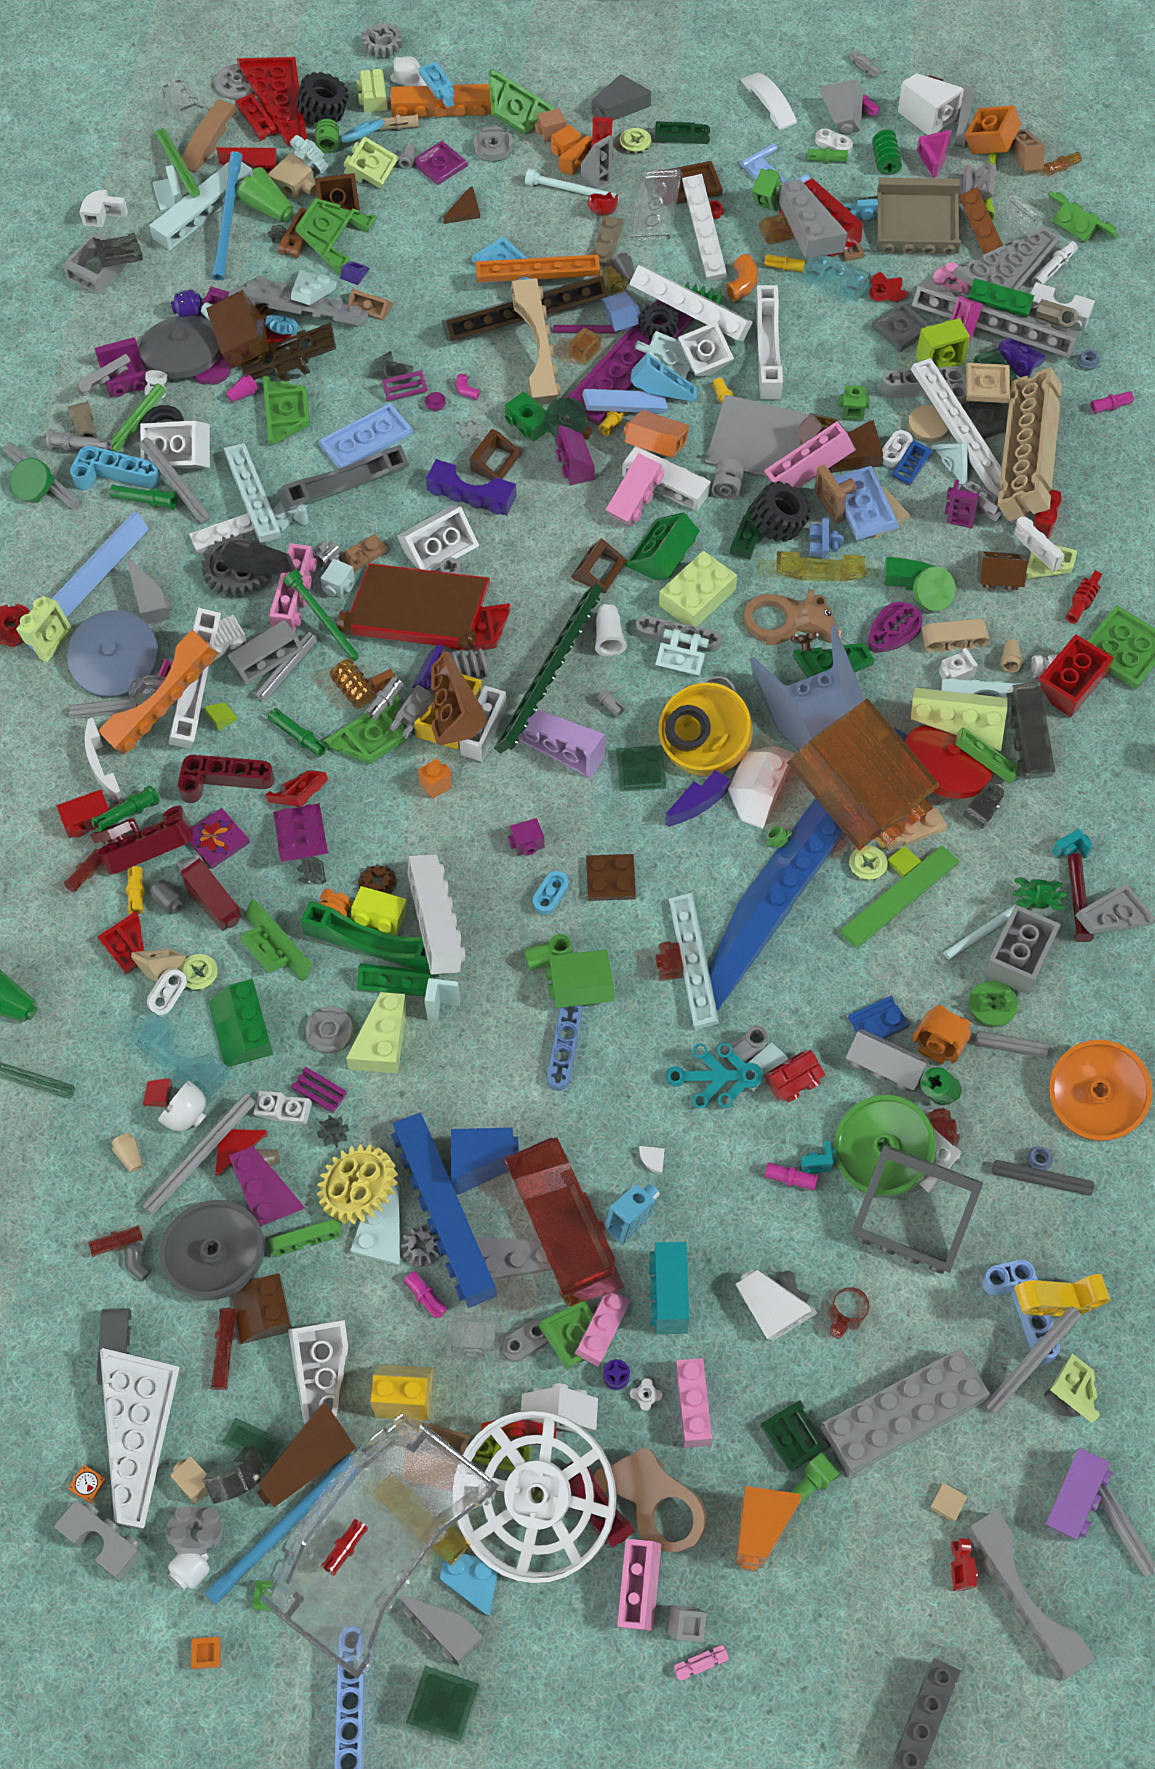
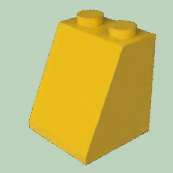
M381 1364L373 1375L371 1405L375 1417L429 1421L434 1367Z

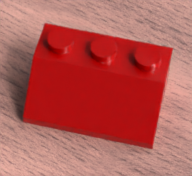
M1075 634L1041 674L1037 682L1051 705L1072 718L1109 673L1114 657Z

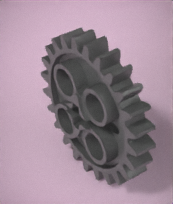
M242 533L239 534L238 538L231 534L229 540L223 536L222 543L214 541L215 548L208 547L209 553L203 554L205 560L201 561L203 567L201 569L205 582L209 583L210 589L215 588L217 594L223 591L225 597L232 593L233 598H236L238 593L245 597V592L248 591L253 595L254 588L261 591L260 584L267 585V578H272V574H250L228 569L220 555L230 541L248 548L252 543L251 535L244 539ZM258 537L253 540L254 542L260 543Z

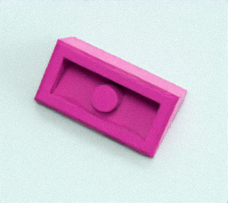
M958 296L951 320L961 319L970 335V343L983 304Z

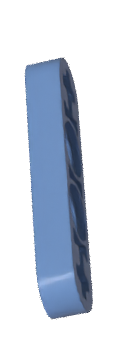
M581 1005L571 1006L576 1011L572 1015V1022L567 1021L568 1011L566 1010H569L570 1007H562L559 1011L548 1069L549 1087L556 1091L566 1089L570 1083L582 1018ZM563 1029H571L574 1035L572 1038L565 1039L561 1037L560 1032ZM560 1051H566L570 1057L567 1061H559L556 1058V1054ZM558 1067L563 1068V1080L560 1083H555V1079L552 1077H557Z

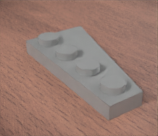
M475 1237L493 1281L559 1269L554 1242Z

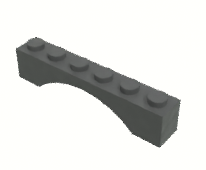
M398 445L345 467L283 485L277 493L285 512L301 504L306 505L400 472L409 463L402 446Z

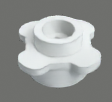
M646 1378L642 1380L639 1387L633 1388L630 1391V1397L637 1401L641 1410L648 1411L655 1401L662 1399V1392L656 1390L652 1385V1381ZM645 1392H647V1393L649 1394L648 1397H645V1396H644V1393H645Z

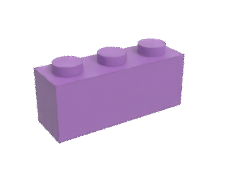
M1078 1448L1047 1520L1046 1527L1076 1542L1079 1536L1085 1538L1091 1522L1087 1521L1090 1510L1096 1512L1102 1499L1101 1496L1097 1495L1101 1485L1107 1487L1113 1471L1108 1469L1110 1462Z

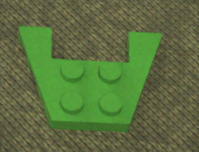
M315 198L298 223L295 231L336 273L341 274L342 266L347 264L350 258L333 248L348 223L362 231L368 232L377 216L369 214V216L364 215L356 209L346 210L340 208L341 205Z

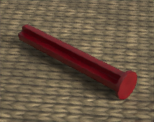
M1072 853L1068 857V867L1076 927L1074 940L1076 942H1090L1094 939V934H1090L1075 916L1080 910L1087 907L1082 856L1079 853Z

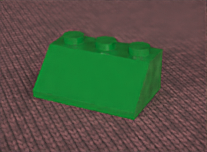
M685 512L657 518L624 565L653 580L668 579L674 574L677 564L684 559L688 548L695 543V538L700 530Z
M253 979L228 985L208 1002L225 1068L273 1055Z

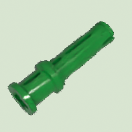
M115 484L110 488V490L119 491V493L110 492V497L113 499L148 503L153 508L162 506L172 511L177 505L176 491L163 492L159 491L158 488H153L149 491Z
M146 786L144 791L136 795H129L124 803L92 818V825L94 828L99 826L96 828V831L101 832L103 829L133 813L141 814L145 808L151 805L156 806L160 801L159 795L152 786Z

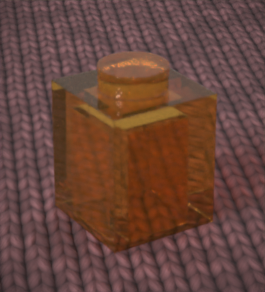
M585 327L569 342V356L584 365H587L601 350V336Z

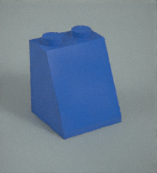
M513 1127L451 1129V1181L456 1195L513 1170L514 1161H519L518 1136H513Z

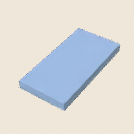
M390 402L318 440V442L339 469L370 457L414 434V432Z
M872 466L834 477L838 484L849 478H852L856 484V491L846 494L844 513L856 540L899 528L898 521Z

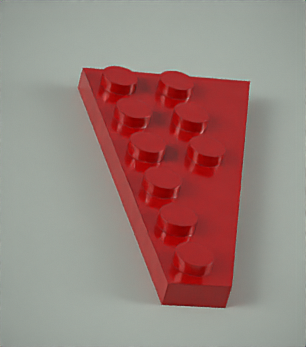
M237 58L239 68L268 116L276 125L287 147L291 146L290 141L295 135L302 137L305 141L307 136L304 117L296 107V99L300 88L296 58Z

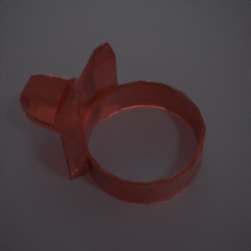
M845 1287L835 1295L832 1306L829 1307L827 1313L829 1318L834 1320L830 1327L831 1336L840 1339L848 1328L853 1331L858 1330L860 1323L867 1317L870 1308L869 1300L860 1289ZM846 1291H853L861 1295L867 1304L865 1316L859 1319L849 1318L841 1314L834 1305L837 1296Z

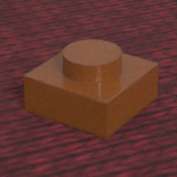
M391 669L371 678L372 690L375 694L380 690L382 691L391 678L395 677Z

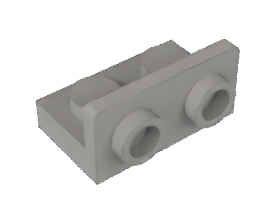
M991 162L974 170L969 164L965 165L962 194L978 187L983 201L993 197L996 166Z
M973 481L961 485L959 490L979 494L977 511L993 521L999 520L1003 512L997 505L998 496Z

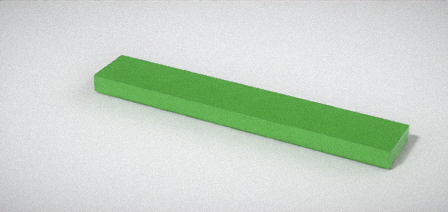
M943 845L940 846L845 925L840 933L858 949L957 866L959 860Z

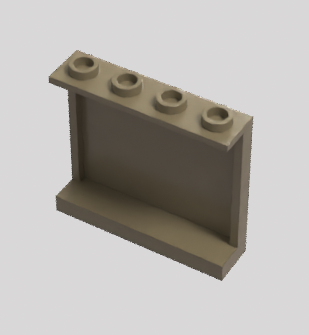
M879 177L877 186V252L885 254L893 252H903L904 254L924 253L926 255L933 253H944L945 255L958 254L961 240H959L960 179Z

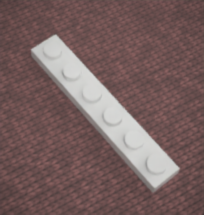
M699 174L682 178L706 280L712 281L727 278L703 176Z

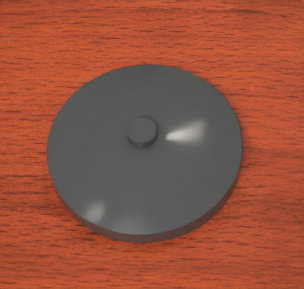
M177 316L163 320L144 334L139 345V352L144 366L149 371L158 370L165 372L167 378L170 379L198 375L212 367L222 355L211 322L198 316Z
M227 1200L204 1201L184 1210L168 1226L160 1245V1264L167 1280L181 1294L203 1301L222 1299L241 1290L256 1275L264 1257V1235L256 1218L245 1207Z

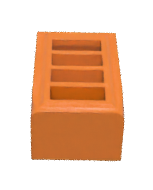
M587 135L558 158L559 171L571 176L576 173L582 161L591 150V136Z

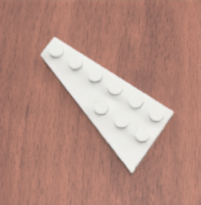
M102 1348L100 1350L114 1522L116 1525L142 1530L146 1522L180 1367Z

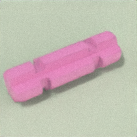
M723 1645L712 1648V1652L707 1650L688 1658L687 1663L681 1661L675 1664L674 1671L679 1681L689 1678L691 1673L696 1675L715 1667L714 1663L720 1665L727 1662L729 1658Z

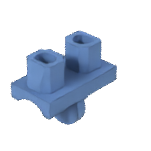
M822 518L821 524H811L809 526V539H819L821 541L809 543V556L821 557V563H827L829 548H831L832 552H837L838 548L844 545V537L838 534L837 531H832L829 535V518Z

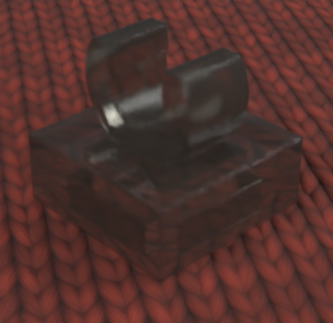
M314 856L301 858L302 864L297 867V871L304 873V876L298 879L299 882L303 884L313 882L317 885L325 883L326 877L323 861Z

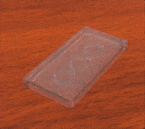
M680 169L641 172L630 232L631 240H662L671 238L682 175Z

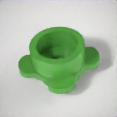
M780 825L773 827L767 833V846H775L776 848L784 846L788 841V837L792 834L791 830H784Z

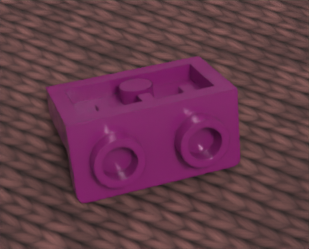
M955 480L953 487L948 488L946 500H949L946 503L944 514L948 515L947 523L973 529L979 494L958 490L960 480Z

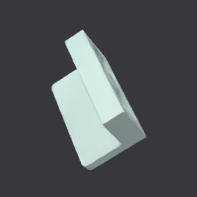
M173 165L165 167L168 179L153 182L161 212L167 211L182 200Z
M428 979L425 996L428 1021H438L440 1004L460 1006L458 982Z

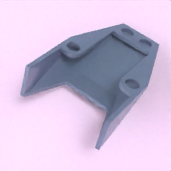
M835 625L831 626L833 667L830 670L792 685L782 684L755 657L750 658L752 676L778 731L825 777L869 760L863 693Z

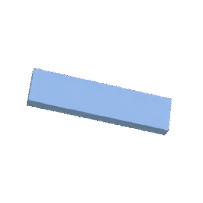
M584 389L582 393L586 409L592 411L640 412L645 410L651 413H666L668 410L665 396L650 394L645 391Z

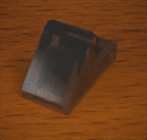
M389 351L373 360L367 378L384 380L412 373L414 369L412 365L393 362L392 351ZM410 378L392 383L400 385L409 383Z

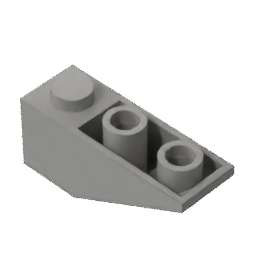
M406 1596L400 1598L404 1605L401 1611L411 1622L415 1619L423 1626L420 1629L421 1633L431 1643L436 1640L442 1646L439 1652L450 1664L455 1661L460 1665L484 1641L483 1636L463 1615Z

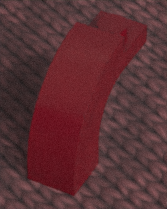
M573 1461L570 1462V1463L567 1464L565 1467H563L561 1470H564L565 1468H567L568 1466H570V1465H571L572 1463H574V1462H573ZM587 1467L593 1482L594 1502L608 1506L609 1499L600 1488L589 1467ZM578 1473L568 1480L571 1496L586 1499L583 1477L581 1473ZM615 1509L611 1531L605 1541V1544H609L612 1548L624 1542L629 1535L635 1532L631 1523L617 1509ZM591 1513L588 1523L599 1536L606 1518Z

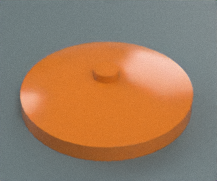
M1090 1040L1073 1046L1060 1057L1051 1072L1048 1093L1056 1117L1069 1131L1088 1140L1110 1141L1129 1134L1144 1120L1152 1101V1082L1142 1060L1129 1048L1109 1040Z

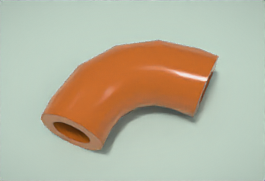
M743 254L735 260L733 266L738 276L725 286L727 295L732 303L748 296L757 285L758 268L754 259L749 254Z

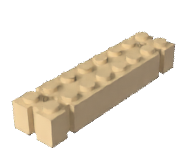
M1052 368L1036 372L1035 377L1029 378L1027 375L1015 379L1011 384L1013 398H1010L1000 478V486L1003 490L999 491L997 504L1008 521L1019 519L1021 516L1025 517L1029 511L1035 514L1050 509L1051 496L1048 492L1052 490L1060 411L1058 399L1061 397L1062 384Z

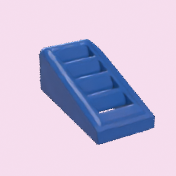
M913 440L891 476L910 486L931 457L932 449ZM915 453V454L921 456L922 458L919 459V458L913 456L912 454ZM908 459H911V460L917 462L918 464L915 465V464L909 462ZM907 465L914 469V471L912 472L903 466ZM903 471L906 474L910 475V477L907 478L899 474V472Z

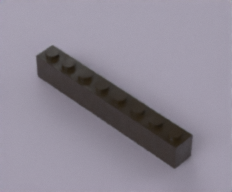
M596 276L543 291L541 303L546 306V313L549 314L608 297L603 276ZM513 300L441 321L447 341H454L521 322L524 319L514 310Z

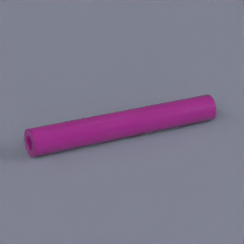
M553 325V333H615L611 325Z

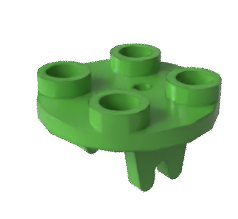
M986 981L974 987L969 996L968 1006L977 1023L984 1024L985 1026L999 1027L1013 1020L1017 1013L1018 1001L1015 993L1009 986L997 981Z

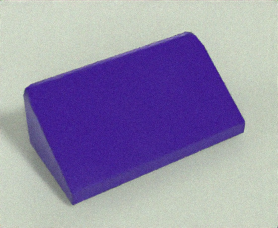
M439 644L428 653L412 688L415 689L418 684L424 689L429 690L431 686V666L444 652L442 645Z

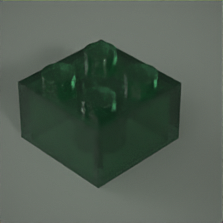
M425 1665L406 1720V1725L409 1728L462 1746L480 1691V1685Z

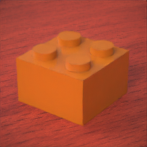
M1015 106L988 107L977 110L964 135L971 153L1008 152L1021 126Z

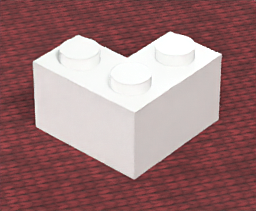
M557 1383L553 1384L552 1388L537 1387L533 1389V1392L522 1394L521 1411L537 1410L552 1412L570 1419L587 1432L596 1431L598 1398L587 1395V1391L568 1389V1385ZM529 1419L544 1424V1419ZM555 1422V1428L577 1433L567 1426Z

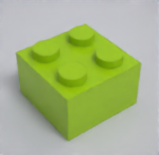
M961 319L948 320L944 323L922 328L916 351L918 362L931 358L937 368L955 367L964 364L970 335Z

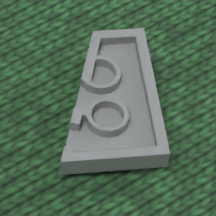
M1127 883L1083 908L1075 915L1090 934L1149 926L1155 923V916Z

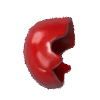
M608 192L606 195L593 193L588 197V207L596 215H611L617 208L618 194L613 198L611 192Z

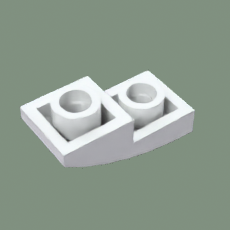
M259 1091L253 1114L264 1119L307 1125L312 1102L309 1098L286 1097L280 1092Z

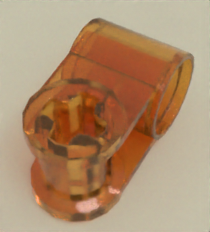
M784 214L766 217L759 223V229L763 238L769 245L795 238L793 231L791 234L792 229Z

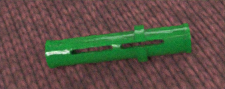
M278 708L270 711L268 720L298 741V745L302 748L306 747L317 757L325 754L327 745L313 736V732L299 726Z

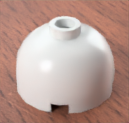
M188 1080L171 1100L167 1111L164 1110L157 1121L172 1131L178 1132L186 1131L192 1125L198 1127L206 1117L202 1113L206 1106V1098L203 1092Z

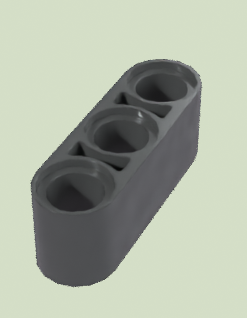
M130 1308L102 1309L97 1362L98 1385H103L100 1350L104 1348L129 1354L127 1346L130 1345L131 1326H128V1323L132 1318Z

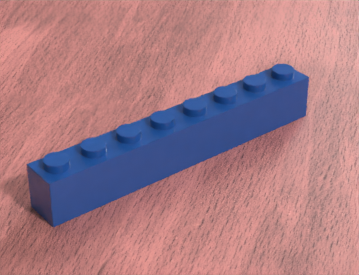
M419 1112L394 1122L395 1132L391 1134L392 1140L396 1148L401 1147L403 1154L400 1155V1159L404 1169L410 1168L412 1175L408 1177L413 1190L418 1189L421 1196L417 1199L422 1212L427 1211L430 1216L429 1219H426L432 1234L437 1233L439 1240L436 1241L439 1253L441 1256L446 1255L448 1263L445 1266L450 1279L456 1278L458 1285L454 1286L459 1301L465 1300L467 1307L470 1308L497 1297L494 1281L422 1113Z

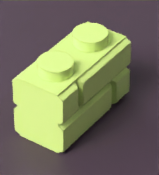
M383 70L360 71V79L356 81L358 92H362L358 94L359 105L364 106V112L388 110Z

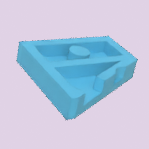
M445 1551L440 1580L467 1602H470L485 1616H490L498 1572L488 1567L478 1556Z

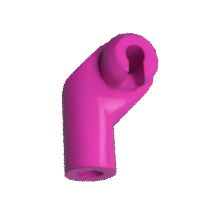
M458 374L457 380H455L458 393L477 400L480 396V390L469 386L466 374Z

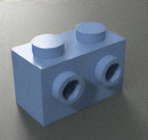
M626 291L602 298L606 317L614 331L630 330L639 324L637 318L640 316L639 307L635 304L633 297L630 298Z

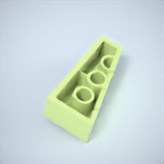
M915 688L911 719L957 735V732L962 727L966 728L990 747L1001 751L1008 698Z

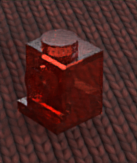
M679 942L660 943L658 945L659 954H655L656 967L659 969V981L683 978L684 967Z
M939 1108L930 1112L928 1119L933 1128L948 1142L957 1147L960 1136L956 1134V1121L951 1119L950 1110L947 1111L945 1108Z

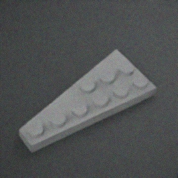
M1042 227L1027 234L1021 240L1016 239L1008 246L1004 245L984 254L982 258L976 261L971 260L963 267H956L952 274L972 286L974 278L1019 290L1057 245L1061 237Z
M256 276L254 279L229 292V296L243 290L253 305L267 303L268 308L301 314L302 311L313 312L312 317L332 316L334 321L358 326L368 318V312L361 310L358 306L344 305L340 300H329L322 297L311 305L292 300V287L287 286L284 282L270 281L265 276Z

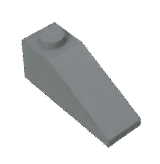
M610 135L594 144L581 163V178L595 189H600L612 182V137Z
M128 560L127 563L141 619L147 624L169 620L168 611H172L169 597L164 598L162 589L132 560Z

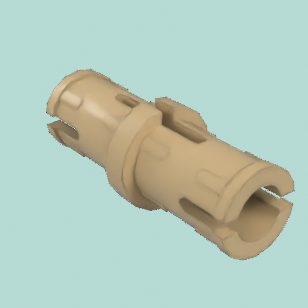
M397 114L396 117L382 118L385 124L380 128V131L392 129L402 131V128L419 127L418 115L400 116V114Z

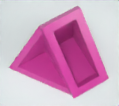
M952 129L921 136L918 139L916 151L932 178L937 177L946 160Z

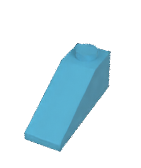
M649 353L632 369L631 382L638 389H642L650 394L692 402L697 399V387Z

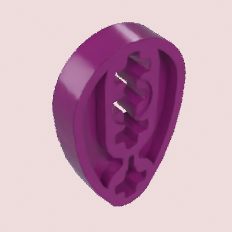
M894 602L887 605L872 624L868 639L869 649L875 653H882L898 649L911 642L921 631L923 619L920 611L915 606L906 602ZM904 614H912V618L908 616L904 624L898 625L897 631L889 630V627L894 628L896 626L897 620H903ZM882 639H883L882 644H881V643H877V644L874 643L875 640H876V641H879V640H882Z

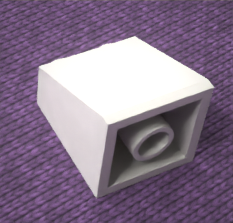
M916 73L902 82L898 113L927 135L938 133L959 118L964 89Z

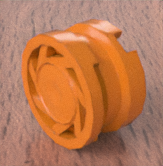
M324 889L320 895L321 901L319 904L331 907L347 917V912L351 910L353 901L349 902V897L341 892L336 894L333 893V889Z

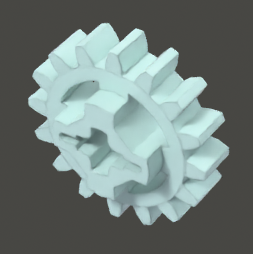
M295 135L290 141L291 146L295 150L294 155L311 169L314 168L319 173H323L328 167V164L323 159L324 153L311 140L306 139L304 141L302 137Z

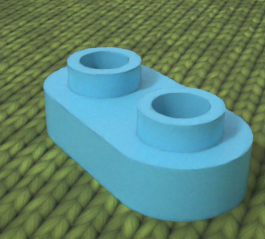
M553 871L546 876L533 896V908L538 914L549 915L555 911L569 888V880L566 874L560 871ZM559 883L561 886L554 888L553 884ZM542 902H548L549 905H548V906H542L541 903H542Z

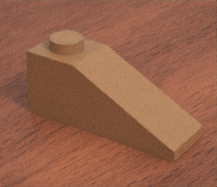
M1027 129L1018 130L1011 144L1018 166L1026 173H1035L1038 169H1044L1045 145Z

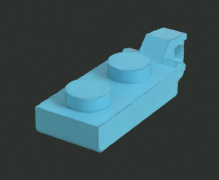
M433 62L418 68L420 76L435 98L438 100L442 99L447 108L453 106V85L439 64Z

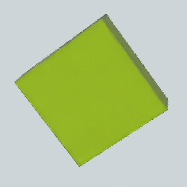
M904 846L888 858L887 863L903 878L918 866L921 860Z

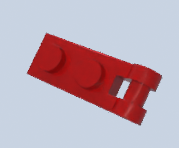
M253 94L235 100L237 109L255 132L259 141L265 140L266 136L278 134L276 125Z

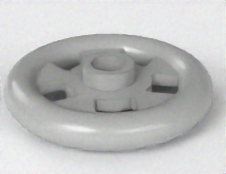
M238 64L224 67L215 77L214 84L216 90L228 99L238 100L247 95L254 94L245 76L238 73L242 72ZM228 84L231 88L225 89L223 86ZM245 88V90L237 92V89Z

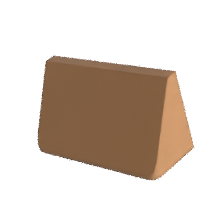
M352 289L347 306H358L361 310L368 312V316L379 320L385 319L393 305L389 300Z

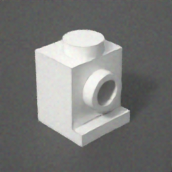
M967 648L962 649L961 653L942 660L939 673L942 679L968 680L975 677L978 665Z

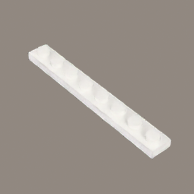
M931 358L913 364L911 371L957 443H967V458L989 492L998 496L999 491L1003 490L1000 486L1002 468Z

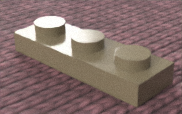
M605 215L603 217L592 255H599V264L602 267H611L624 224V219Z

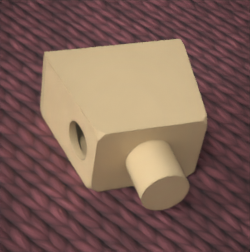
M290 153L268 173L282 193L288 197L298 199L304 192L311 196L316 194L312 169L293 153Z

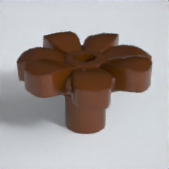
M819 633L791 636L792 643L797 642L801 644L802 652L811 651L810 642L818 638Z

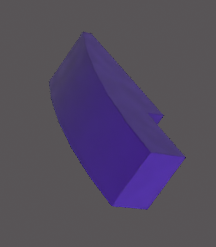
M714 770L702 786L693 781L666 813L665 824L669 827L680 824L708 810L728 792L730 779Z

